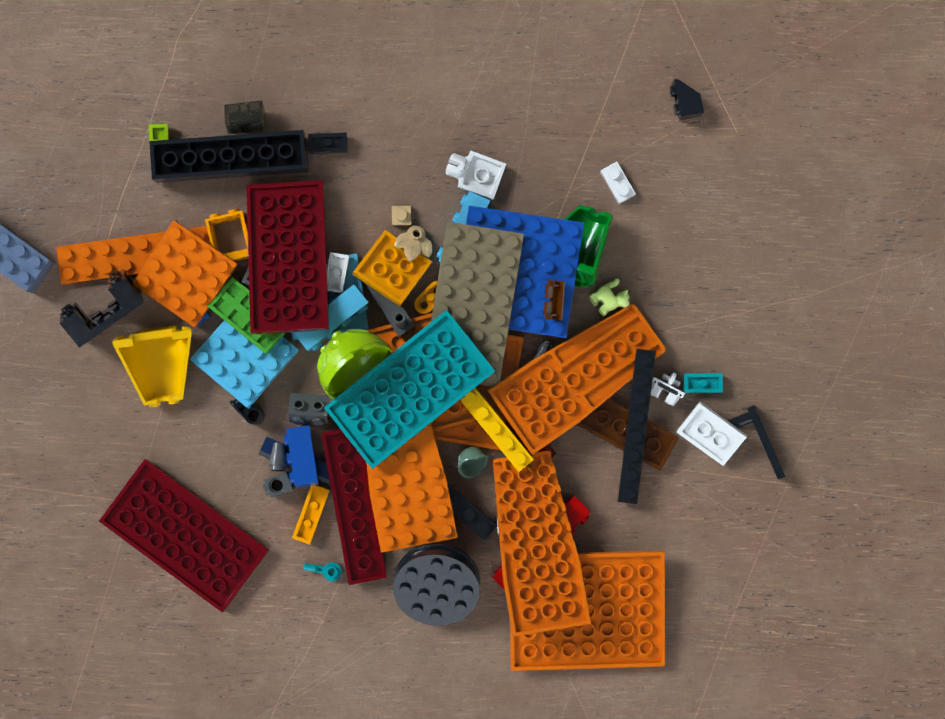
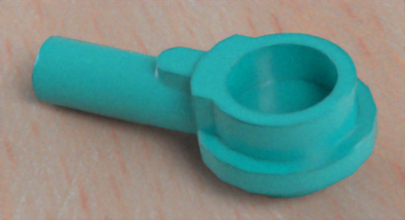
M335 562L327 563L325 566L304 563L303 567L305 571L323 574L324 578L328 581H336L342 574L341 566Z

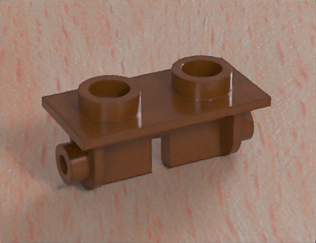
M548 280L547 284H545V298H549V302L544 303L543 315H545L547 320H563L565 281Z

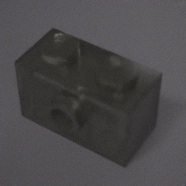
M262 100L224 105L225 125L228 135L266 131V112Z

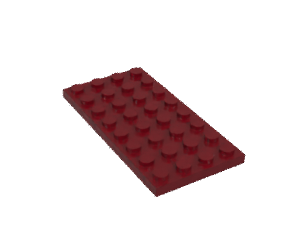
M323 180L246 185L251 335L329 330Z
M147 459L143 460L99 520L101 524L222 613L269 551L267 547Z

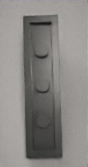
M366 284L399 338L416 328L402 305L399 307Z

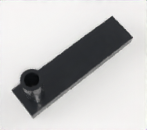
M754 405L746 407L748 412L727 420L737 428L753 422L777 479L785 477Z

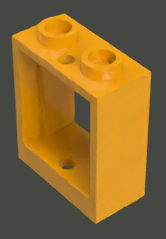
M232 209L228 211V214L221 215V213L210 215V218L205 219L210 243L219 251L214 225L240 219L247 249L226 253L225 255L235 262L248 259L247 219L243 210Z

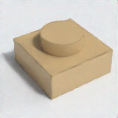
M392 206V226H411V206Z

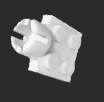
M470 151L466 157L456 153L452 154L449 159L450 164L446 167V174L458 180L457 187L494 200L506 164Z

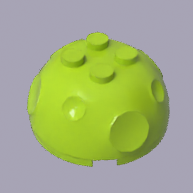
M351 329L343 333L342 331H337L332 335V339L320 349L321 354L317 364L320 384L330 398L335 399L358 381V378L363 377L387 358L392 350L382 338L368 330Z

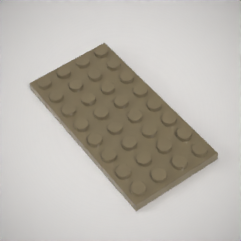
M447 221L431 322L446 310L450 313L496 371L479 385L494 387L501 380L524 234Z

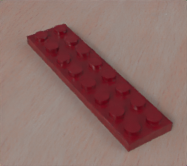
M341 429L322 432L321 437L348 585L387 578L370 498L366 461Z

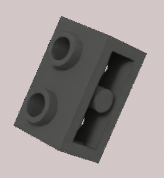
M291 393L288 411L289 422L297 425L304 423L316 426L328 425L329 414L324 407L330 403L329 396Z

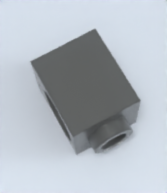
M288 471L265 479V484H263L266 495H270L271 498L295 489L294 485L290 484ZM275 480H280L283 484L282 489L279 491L273 487Z

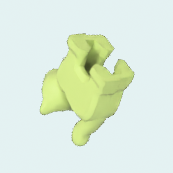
M618 278L601 286L589 296L591 303L595 307L598 305V302L603 304L598 310L602 317L617 307L626 308L630 305L628 290L618 293L617 296L611 290V288L619 284Z

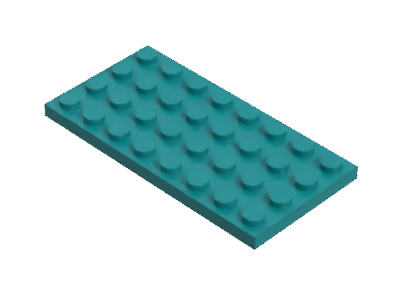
M446 310L324 408L371 469H374L496 371Z

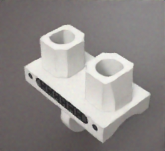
M674 372L671 376L662 375L661 378L667 381V383L655 377L652 379L651 395L658 398L662 390L668 392L664 402L671 406H674L679 399L683 398L685 393L671 386L673 384L679 387L681 383L675 379L677 374Z

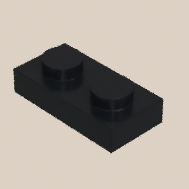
M347 132L308 134L310 154L348 153Z

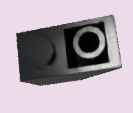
M674 79L672 86H670L671 97L675 98L676 104L673 105L675 116L678 115L679 121L701 117L704 113L701 94L681 80Z

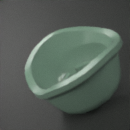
M468 447L458 457L457 470L461 476L473 478L485 469L489 456L478 447Z

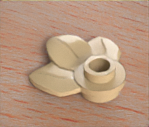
M411 226L406 233H402L396 238L395 247L404 248L405 256L409 262L416 259L420 253L428 258L432 254V243L425 237V231L420 226ZM413 232H418L419 237H415Z

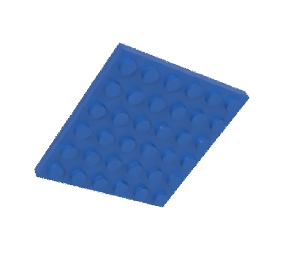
M469 206L466 225L524 234L509 329L566 338L584 223ZM548 280L565 281L563 320H547L545 315H543L544 303L549 302V298H545V284H547Z

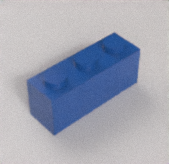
M310 426L286 429L287 434H284L283 437L284 444L289 446L290 453L286 454L287 464L292 465V472L289 473L290 484H294L295 488L318 485Z

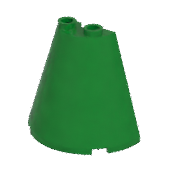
M579 205L564 220L584 223L575 287L588 288L589 285H593L596 281L613 216L608 212H600L598 214L594 208Z

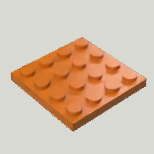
M173 220L133 284L196 328L208 311L209 307L207 306L222 290L238 266V263L178 221Z

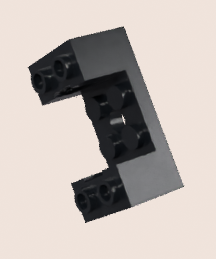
M124 269L120 272L118 270L113 272L108 279V284L110 285L108 290L115 300L111 301L107 305L108 308L101 312L99 310L91 316V320L76 302L73 305L67 304L61 309L60 325L79 348L143 304L142 292L134 286L132 279Z

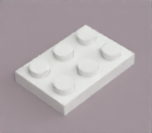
M701 401L677 429L678 434L722 466L725 465L747 438L745 433Z

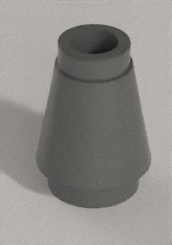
M273 443L268 465L270 466V471H286L288 464L284 443Z

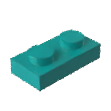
M723 373L683 374V392L723 393Z

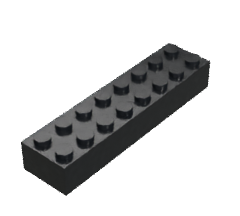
M304 130L149 141L152 180L156 183L308 172L307 144Z

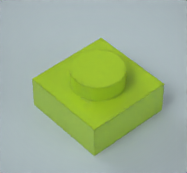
M169 124L149 125V141L170 140Z

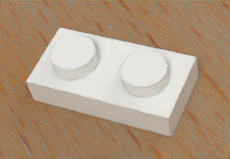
M617 161L600 171L618 204L636 195Z
M330 252L327 267L329 292L343 293L349 255Z

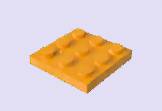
M384 230L353 271L352 275L400 307L431 266L432 261L420 253L416 259L409 262L405 256L404 248L395 247L397 237Z

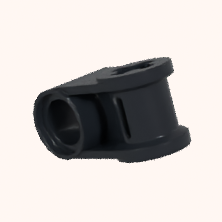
M237 399L229 402L249 424L260 425L264 421V413L255 402L249 409ZM257 411L259 413L258 420L251 421V413Z

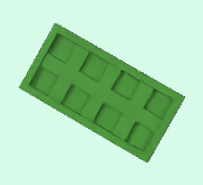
M233 277L207 306L266 355L285 334L251 335L249 290Z

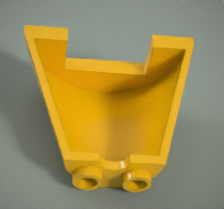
M177 326L148 328L131 332L127 338H125V335L119 336L112 341L144 406L157 407L163 401H168L169 404H177L180 400H183L192 335L191 328L183 326L182 330H179Z

